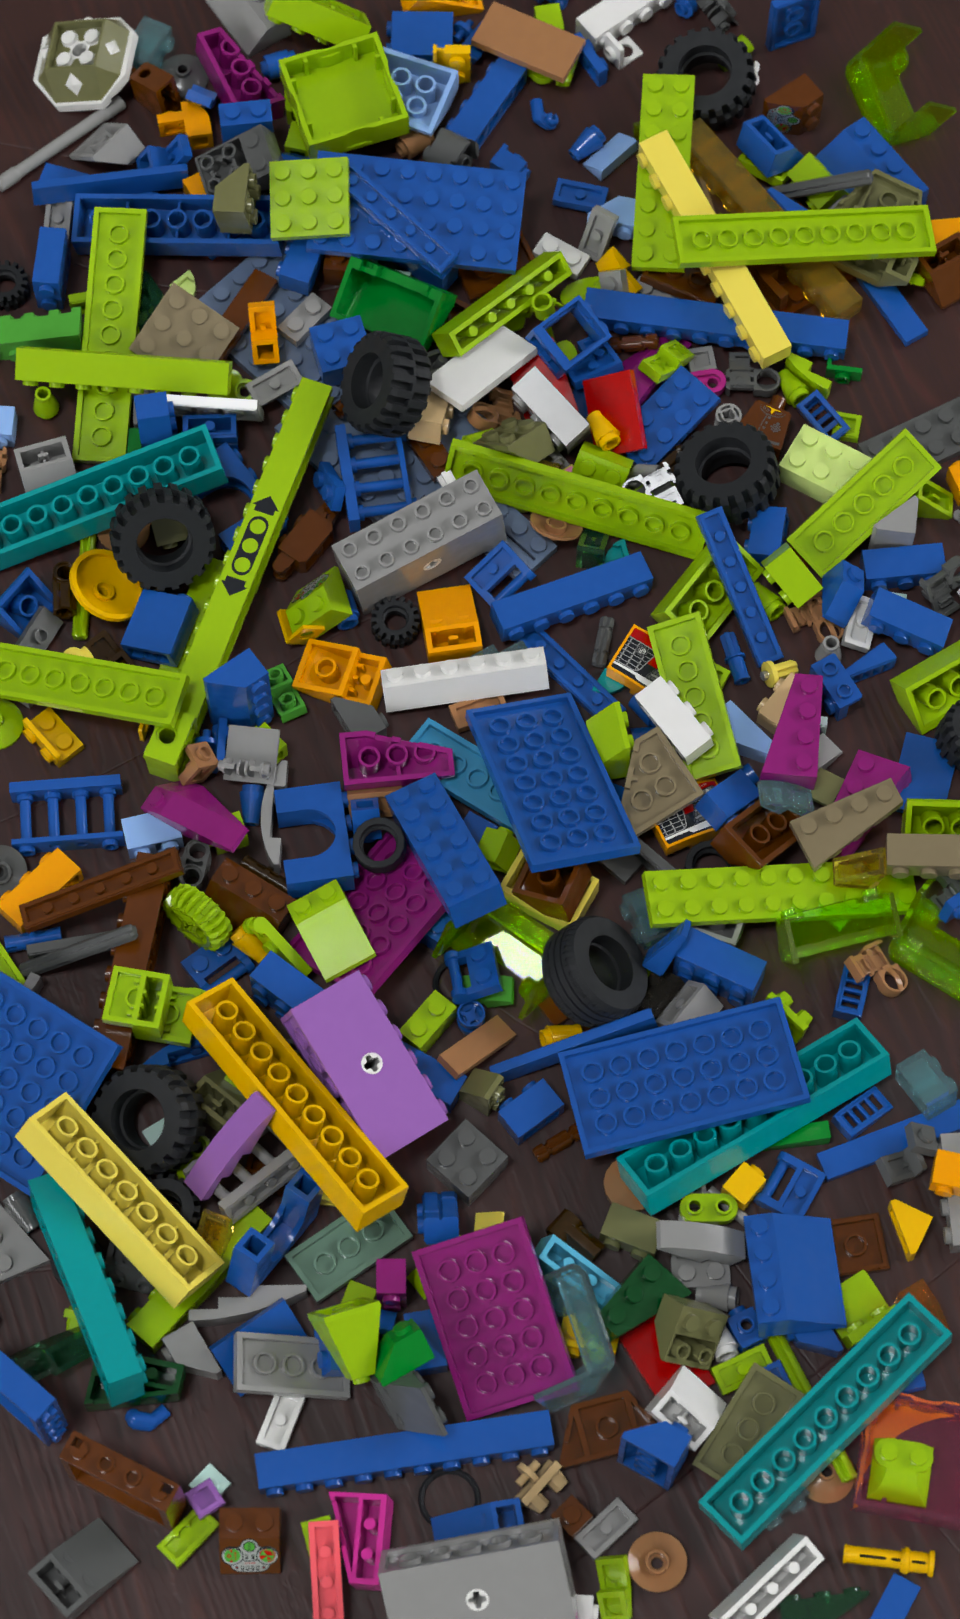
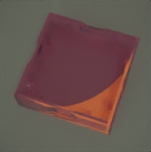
M900 1393L861 1432L856 1465L857 1474L853 1485L850 1511L960 1531V1403L928 1401L911 1394ZM875 1438H894L918 1442L934 1448V1460L931 1467L926 1508L886 1502L887 1498L883 1497L881 1501L866 1499Z

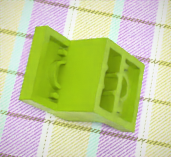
M114 965L102 1021L107 1024L131 1027L135 1039L191 1048L193 1034L182 1022L186 1003L201 995L202 991L173 986L170 974Z

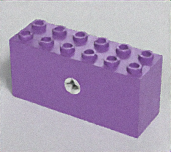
M359 970L289 1010L280 1020L310 1070L384 1158L449 1120L446 1116L448 1111L443 1101L439 1098L436 1099L431 1091L433 1086L426 1074H421L416 1064L418 1061L414 1053L410 1049H406L401 1039L403 1037L399 1028L395 1024L391 1025L386 1016L388 1012L384 1003L380 999L376 1000L371 991L373 987L370 980L365 974L361 975Z

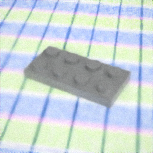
M239 1331L234 1334V1393L347 1400L350 1398V1380L345 1377H322L321 1368L317 1365L319 1341L315 1337Z

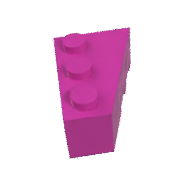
M329 1491L335 1520H338L341 1549L349 1584L356 1590L382 1591L378 1570L381 1551L390 1549L394 1501L387 1494Z

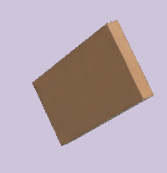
M493 1L471 39L472 46L563 84L586 44V39L495 1Z

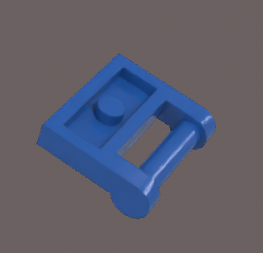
M502 540L464 578L491 606V602L513 595L528 580L532 581L537 575ZM517 567L521 572L494 597L490 592Z
M230 938L224 946L216 951L205 950L201 947L180 962L182 968L197 987L205 991L232 977L236 980L246 972L250 974L256 967L247 955L232 945L233 941ZM237 960L239 962L237 966L209 985L206 982L233 961Z
M491 941L459 952L451 950L444 954L445 965L449 968L453 988L451 998L454 1004H464L503 991L495 949ZM466 963L471 981V987L468 988L463 986L460 965Z
M781 1151L776 1158L778 1163L761 1193H757L753 1201L758 1206L769 1209L774 1213L805 1216L827 1174L789 1153ZM787 1168L796 1170L780 1200L776 1201L771 1198Z

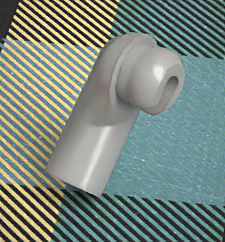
M637 464L629 472L627 480L640 474L644 478L661 467L660 465ZM632 483L627 487V489L634 491L641 484Z

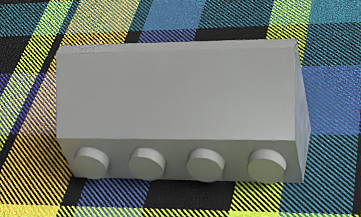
M205 0L247 58L291 35L290 25L283 22L281 25H278L267 19L268 16L264 11L265 0Z

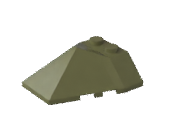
M875 168L872 171L874 178L872 184L855 187L834 209L922 205L923 191ZM918 257L827 262L829 265L876 287L903 286L909 283L918 263Z

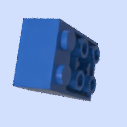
M519 1497L489 1502L431 1518L434 1541L524 1524Z

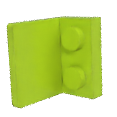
M861 1270L841 1283L847 1327L834 1330L847 1350L855 1346L896 1305L888 1306L865 1270Z

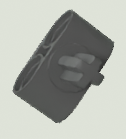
M192 839L186 844L184 853L180 857L184 875L179 876V883L187 884L185 881L188 878L196 877L199 879L198 882L190 885L197 887L199 891H204L212 859L210 847L206 843ZM197 851L205 853V855L199 859H195L192 857V854Z

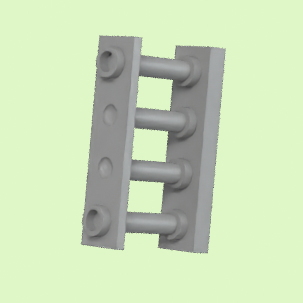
M267 1125L261 1137L265 1135L268 1131H270L277 1139H279L278 1136L273 1132V1130ZM257 1142L251 1152L266 1166L254 1175H251L238 1162L232 1173L243 1184L230 1193L220 1183L218 1184L213 1194L221 1200L217 1204L223 1220L228 1225L232 1226L291 1180L301 1169L302 1165L288 1149L274 1158ZM197 1160L192 1161L188 1165V1167H186L183 1170L185 1178L188 1176L189 1172L191 1171Z

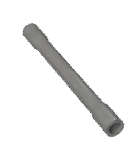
M117 95L111 99L112 102L106 109L97 110L18 165L3 172L0 175V191L4 192L20 181L23 176L104 121L110 120L126 109L123 99Z

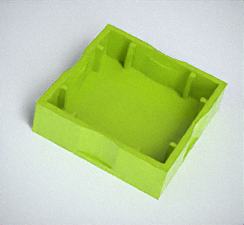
M377 32L342 41L326 49L311 50L278 60L280 78L309 159H317L318 150L343 153L410 133L409 116L399 89L390 75L388 60Z

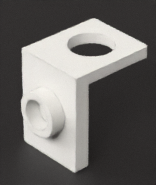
M610 32L605 34L603 52L606 58L618 70H621L643 55L641 49L629 36L617 41ZM623 46H628L633 50L631 56L624 57L625 49Z

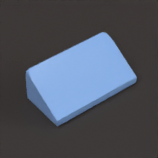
M619 132L586 160L583 166L602 181L637 151L638 141Z

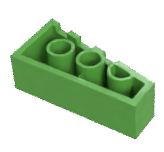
M72 307L69 313H61L59 309L49 310V315L37 316L34 312L24 313L20 319H14L11 315L0 316V360L16 362V348L20 346L82 350L84 321L81 307Z

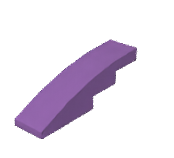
M255 1091L231 1116L204 1150L184 1180L201 1201L210 1199L221 1179L231 1175L242 1155L251 1153L276 1112L275 1108L259 1091Z

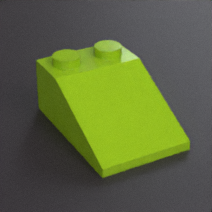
M336 879L287 905L295 925L326 983L377 956L347 896Z

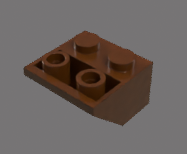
M959 231L936 244L937 252L935 256L918 257V263L914 270V273L920 274L925 280L924 288L941 310L960 300Z

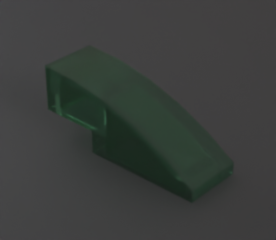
M79 1326L44 1339L9 1356L15 1364L36 1382L50 1374L57 1376L91 1357Z

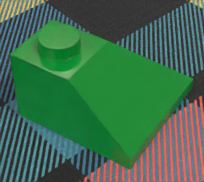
M412 1318L397 1323L378 1342L374 1376L383 1387L435 1358L421 1328Z

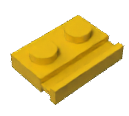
M433 44V63L458 70L459 84L470 82V45H445V48H437V45Z

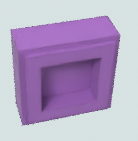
M210 1478L184 1494L200 1521L226 1505Z

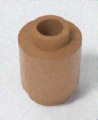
M409 130V134L397 137L396 150L402 158L406 157L410 160L423 153L427 146L433 144L435 141L434 135L428 136Z

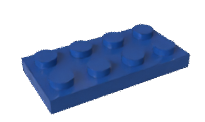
M681 365L640 407L647 449L622 455L634 460V465H659L662 460L674 451L675 446L679 445L721 402L720 397Z

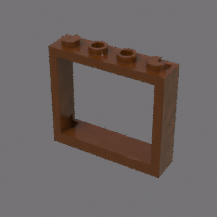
M74 1430L59 1455V1459L71 1480L170 1531L179 1524L188 1508L187 1501L179 1484ZM165 1484L173 1487L170 1495L162 1491Z

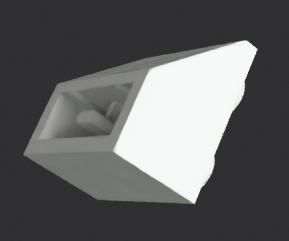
M682 1365L644 1410L658 1423L667 1421L672 1424L675 1421L685 1426L689 1430L688 1434L692 1436L689 1450L696 1451L714 1430L727 1404L686 1366Z

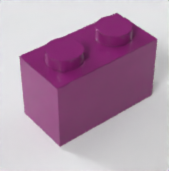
M376 1259V1296L383 1310L397 1312L401 1308H407L406 1259Z

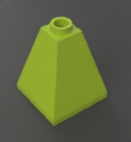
M359 1297L307 1313L309 1321L345 1378L352 1380L354 1385L370 1381V1375L375 1374L381 1305L379 1300Z

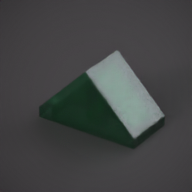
M583 528L577 545L576 567L590 569L604 564L609 535Z

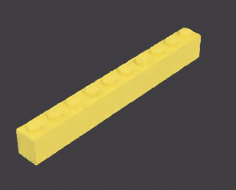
M667 130L639 143V150L636 155L641 168H646L649 172V181L654 190L658 189L662 195L661 201L666 211L671 210L673 216L715 214ZM746 265L699 267L704 276H709L714 295L716 297L720 296L724 302L723 309L729 319L733 318L737 325L735 328L739 338L742 341L745 340L750 347L748 352L754 363L758 362L760 367L764 369L790 356L792 345Z

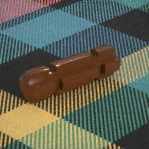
M656 333L646 334L645 337L643 334L623 336L622 339L620 337H613L608 341L615 353H621L622 350L624 352L645 350L646 347H648V350L657 349L660 342Z
M576 1123L569 1126L567 1131L564 1129L547 1139L544 1145L541 1143L534 1147L532 1152L536 1160L542 1163L549 1158L550 1154L555 1155L572 1145L574 1140L576 1142L580 1140Z

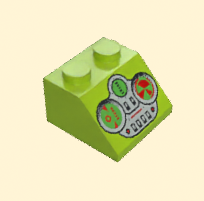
M337 566L332 567L294 595L286 610L292 634L302 625H319L325 627V630L319 635L321 636L353 615ZM306 632V633L302 634L301 636H305V635L311 634L312 632Z

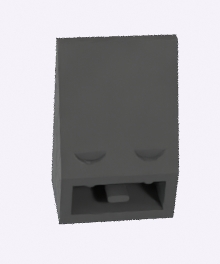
M261 124L194 158L206 195H214L215 186L244 163H250L253 173L257 174V184L261 185V191L270 189L269 162L283 161L275 134Z
M413 1370L385 1387L380 1384L374 1374L370 1375V1381L390 1420L399 1430L438 1436L448 1435L443 1425L447 1422V1419L439 1406L436 1407L433 1401L435 1395L427 1382L424 1383L418 1371L415 1372Z
M99 1517L51 1551L28 1572V1575L66 1619H76L138 1563V1560Z

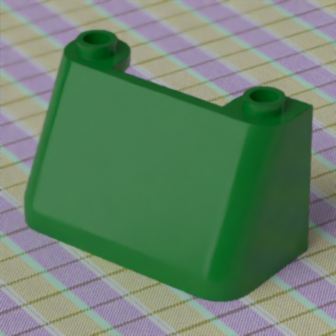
M351 256L329 316L341 320L360 315L365 329L372 332L377 330L415 338L428 352L434 342L431 334L443 326L458 296L373 261Z

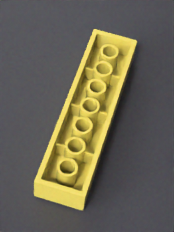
M67 1092L28 1118L16 1134L15 1138L174 1309L207 1283L225 1263Z

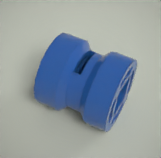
M476 1000L460 1004L457 1010L458 1028L462 1033L469 1035L485 1023L484 1007Z

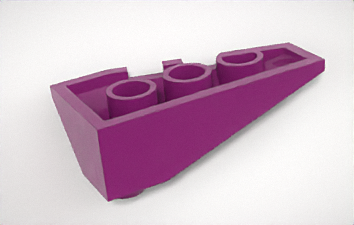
M367 730L339 733L344 791L394 786L405 787L433 773H436L439 780L455 777L453 751L451 748L423 742L401 740L400 737L392 736L391 738L377 735L376 732Z

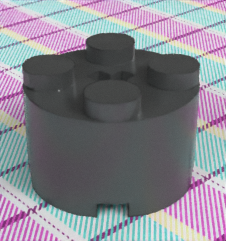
M441 128L432 146H427L424 150L422 158L426 162L471 167L473 158L478 160L479 145L465 136L449 129Z

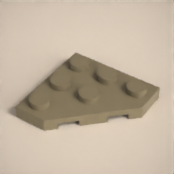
M659 726L635 739L621 801L638 837L704 796V792Z

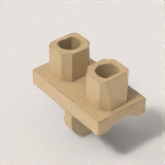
M535 1459L528 1467L520 1463L516 1468L521 1475L515 1483L522 1489L514 1498L519 1497L521 1506H526L535 1513L540 1514L549 1503L540 1493L545 1485L553 1492L558 1493L568 1483L560 1471L562 1466L556 1460L552 1462L549 1459L542 1466Z

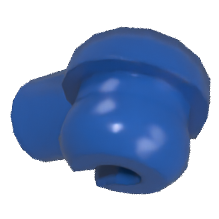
M532 99L530 106L533 122L545 130L555 129L559 123L558 116L544 112L542 99Z
M161 1404L151 1413L141 1412L134 1408L130 1409L125 1414V1420L133 1430L150 1432L170 1417L171 1414Z

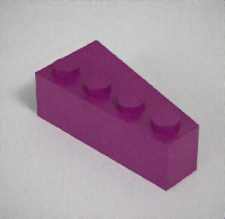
M221 27L197 34L195 53L222 104L270 99L272 120L283 117L285 98L281 93L277 94L272 88V83L266 77L263 78L255 69L254 63L242 55L241 49Z
M795 673L758 785L814 790L818 772L823 688L822 675Z
M858 749L835 802L889 778L892 779L900 794L912 782L910 767ZM872 826L863 833L861 838L851 842L842 849L841 853L827 861H848L864 842L865 836L876 826Z

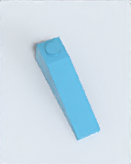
M554 1234L541 1238L535 1248L543 1275L597 1309L601 1307L619 1285L617 1281Z

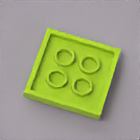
M348 157L269 162L270 228L272 241L351 237Z

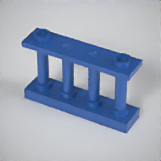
M345 424L334 425L341 478L346 486L344 497L350 533L360 531V521H365L367 517L389 515L417 501L416 497L411 498L402 444V442H407L406 434L395 438L369 433L352 436V433L346 434ZM395 441L397 454L362 459L350 457L349 450L354 449L353 446ZM399 464L401 478L365 483L354 481L353 473H357V470ZM403 488L404 502L368 507L357 504L356 497H361V494Z
M120 774L9 782V793L12 803L20 804L21 839H11V845L22 856L29 857L40 852H53L57 847L61 851L92 848L115 850L119 846H126L123 831H116L114 797L123 795V784ZM100 796L103 798L104 832L88 833L86 800L89 797ZM61 799L75 800L77 834L60 836L59 801ZM33 801L47 802L48 837L32 838L31 804Z

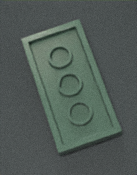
M395 1210L358 1232L342 1215L285 1254L284 1257L303 1285L307 1286L308 1292L318 1305L347 1285L350 1280L356 1279L375 1266L376 1259H385L411 1241L413 1235Z

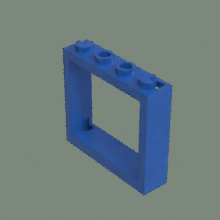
M0 1350V1405L48 1447L52 1442L58 1443L62 1439L61 1436L67 1431L68 1423L57 1400Z

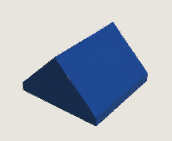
M26 567L0 596V626L18 639L39 606H45L53 613L52 592L29 567Z

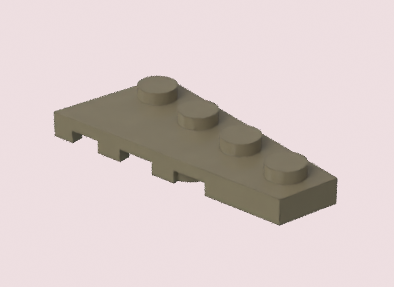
M889 778L790 821L789 826L813 872H816L827 860L833 859L842 852L843 848L861 838L864 832L872 826L878 825L903 806V799L892 779Z

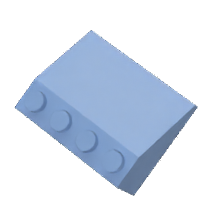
M383 47L388 60L390 75L399 89L409 116V129L432 136L450 109L458 91L459 71Z

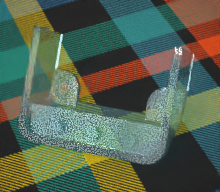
M568 1264L543 1276L556 1316L569 1317L584 1366L575 1371L576 1376L533 1395L535 1401L551 1412L560 1410L595 1394L615 1364V1354L589 1276L577 1264Z

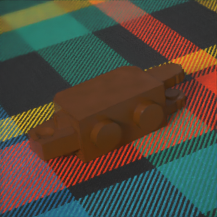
M325 502L316 511L310 508L305 515L302 514L297 518L292 531L289 534H284L277 544L278 556L275 559L276 561L272 563L273 577H275L276 581L283 582L288 580L287 578L295 570L300 574L309 572L334 542L332 526L339 517L340 511H331Z

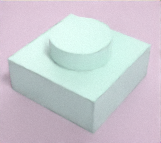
M210 1463L189 1484L190 1488L193 1489L210 1478L221 1496L232 1486Z

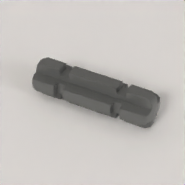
M602 616L600 618L592 657L593 667L601 669L606 667L615 622L612 617Z

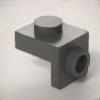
M908 1147L903 1151L882 1156L875 1161L887 1187L914 1180L927 1169L923 1155L909 1152Z

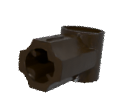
M68 561L57 563L53 568L52 574L53 615L59 617V619H70V617L77 615V599L73 595L69 582V573L73 563Z
M564 1209L545 1229V1232L548 1236L556 1235L591 1263H594L605 1249V1245L583 1227V1223L575 1214L568 1209Z

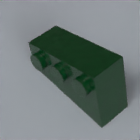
M647 1254L637 1262L586 1325L603 1341L609 1344L656 1316L664 1293L686 1298L692 1292L655 1258Z
M142 1356L147 1371L145 1373L148 1383L144 1384L145 1395L111 1407L96 1367L93 1364L84 1400L85 1409L87 1412L180 1401L187 1374L185 1366Z

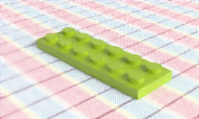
M904 428L785 540L822 579L824 574L844 560L872 534L874 524L904 504L942 467L914 436Z
M697 611L648 626L647 630L659 675L666 683L669 680L674 683L680 692L677 695L683 703L688 701L697 712L694 715L700 724L704 721L714 733L711 736L714 746L689 765L683 760L691 775L697 782L743 768L701 613Z

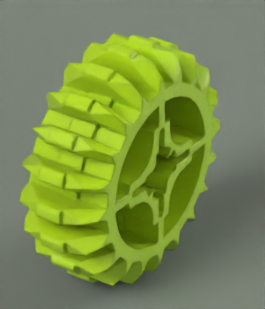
M180 883L166 895L167 897L163 901L166 916L171 919V923L177 927V930L184 937L197 944L199 948L203 947L205 950L216 951L224 946L233 934L230 919L219 908V904H216L212 898L205 895L204 891H199L197 887L190 884Z

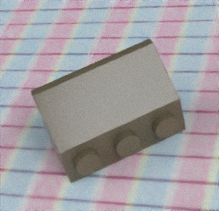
M887 833L884 850L885 874L892 875V877L898 879L907 878L910 875L920 876L924 879L949 876L951 879L960 880V835Z

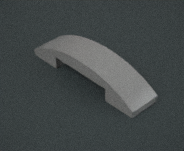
M282 760L276 767L275 784H267L261 807V831L265 853L270 866L278 874L281 872L282 841L281 838H272L275 810L274 790L285 789L288 786L289 769L288 761Z

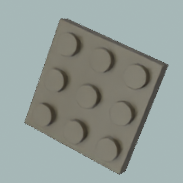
M173 282L129 347V350L140 355L218 360L239 330V327Z

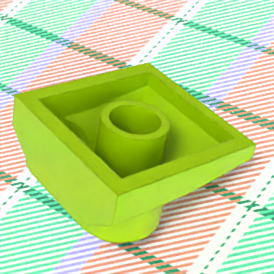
M875 1438L866 1499L926 1508L931 1467L934 1460V1448L918 1442L894 1438Z

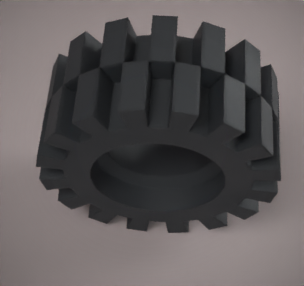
M5 260V265H1L0 261V281L12 280L15 282V287L12 290L0 292V311L2 307H5V311L9 312L11 306L16 310L19 308L18 303L22 306L26 303L25 298H29L30 286L27 273H25L22 266L19 268L16 262L11 266L10 260Z
M391 596V601H388L386 597L382 599V604L378 602L375 605V610H372V634H375L377 642L381 640L382 646L386 647L387 644H390V649H395V645L399 644L401 649L405 648L404 643L407 642L410 645L413 643L412 638L416 639L418 637V631L420 632V615L418 614L417 607H413L411 600L406 603L405 597L400 596V600H396V596ZM391 615H401L405 618L406 624L400 630H390L385 625V620Z

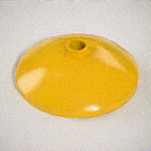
M106 549L86 551L74 561L69 573V582L73 595L89 613L100 619L112 622L131 619L144 588L140 587L139 581L132 583L127 579L126 573L120 571L117 561L114 559L113 551Z

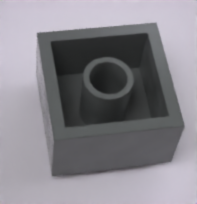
M465 1119L426 1159L427 1170L450 1191H455L457 1197L469 1207L508 1166V1156Z

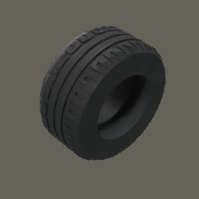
M594 915L581 917L554 933L545 944L541 969L547 991L560 1011L570 1020L581 1026L596 1028L632 1014L643 1003L648 987L647 969L642 966L644 958L640 949L626 930L607 918Z

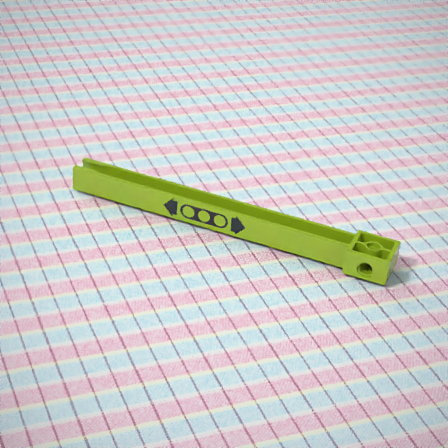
M302 377L299 386H295L291 395L292 403L289 410L286 409L283 413L280 432H276L274 435L272 452L270 456L267 455L264 459L263 473L261 478L255 481L252 491L254 495L251 503L247 502L244 508V520L241 526H237L234 532L232 549H228L223 561L225 566L222 573H218L213 585L215 590L212 597H208L203 610L205 613L202 621H198L194 630L195 638L192 646L188 645L185 651L183 668L177 671V673L187 674L190 682L175 727L170 729L155 726L151 739L145 748L143 758H145L149 774L173 782L180 781L178 776L185 770V765L190 761L184 749L187 745L194 744L195 738L200 737L199 731L208 711L203 678L228 662L333 405L334 397L331 396L332 386Z

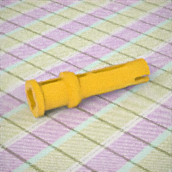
M844 1544L843 1563L899 1569V1572L905 1575L908 1572L927 1574L928 1577L932 1578L935 1550H930L929 1553L911 1551L909 1547L897 1551ZM860 1554L886 1557V1559L860 1557ZM898 1558L900 1561H892L891 1559ZM912 1561H923L925 1564L912 1563Z

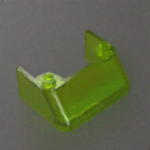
M896 21L892 22L848 62L845 70L846 78L862 116L871 123L890 146L930 135L957 112L955 107L928 101L914 113L899 75L907 68L909 63V55L905 47L923 31L920 27Z
M936 878L928 879L918 890L890 942L888 954L898 965L960 1001V941L936 927L940 920L938 917L940 909L935 903L926 898Z
M878 887L862 890V896L799 912H797L796 907L780 911L781 916L775 918L781 962L797 964L800 963L799 958L885 936L904 937L894 893L888 891L879 892Z
M507 900L506 905L458 928H455L450 920L445 925L431 956L436 959L449 947L459 952L491 941L495 949L497 962L523 980L518 991L526 1002L518 1018L521 1020L525 1019L549 994L542 975V955L546 942L554 933Z

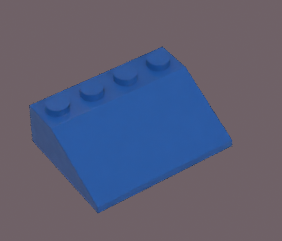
M865 117L844 129L815 156L832 175L866 169L873 171L876 168L922 190V205H926L929 188ZM854 188L845 190L850 194L854 190Z
M781 1213L743 1216L759 1338L846 1328L847 1322L831 1219Z

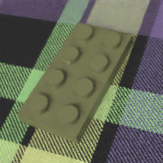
M754 1362L723 1411L714 1430L709 1434L691 1464L719 1481L805 1394Z

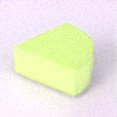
M188 270L176 279L174 283L195 297L196 284L194 276Z

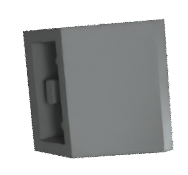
M66 436L14 449L25 493L76 474Z

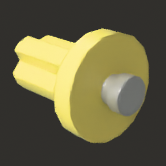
M770 660L765 661L761 666L760 677L769 688H773L780 678H787L791 672L794 674L798 673V664L793 660L774 664Z

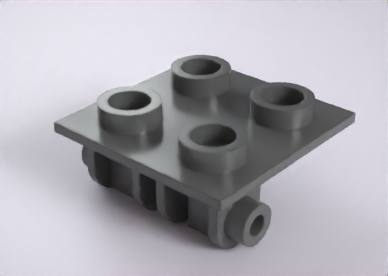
M696 0L703 13L707 14V18L711 20L716 28L724 29V32H726L730 28L729 24L734 21L737 26L739 25L734 18L737 13L727 0Z

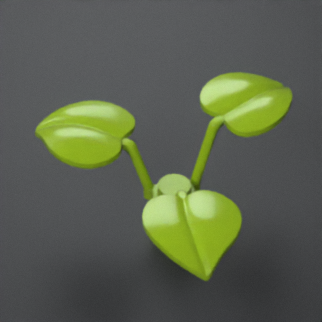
M588 277L567 285L561 292V303L557 302L556 298H552L546 292L537 293L532 298V304L505 323L504 326L513 332L518 331L524 327L525 317L530 318L533 312L537 319L544 321L555 313V306L562 308L578 295L585 300L587 287L601 289L599 277ZM552 327L547 329L548 334L554 338ZM564 340L557 343V346L569 361L578 355L575 346L570 341Z

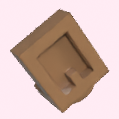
M206 741L189 744L185 747L184 750L191 761L185 765V770L178 776L183 786L204 782L216 769L218 760Z

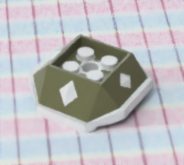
M86 17L83 20L55 22L50 33L42 39L33 81L59 112L106 109L112 102L111 98L120 92L129 81L138 35L121 17L100 19Z

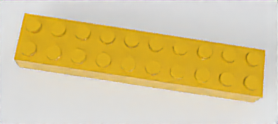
M233 977L186 1003L182 1022L246 1099L255 1091H259L275 1108L276 1112L268 1126L356 1232L403 1204L409 1186Z

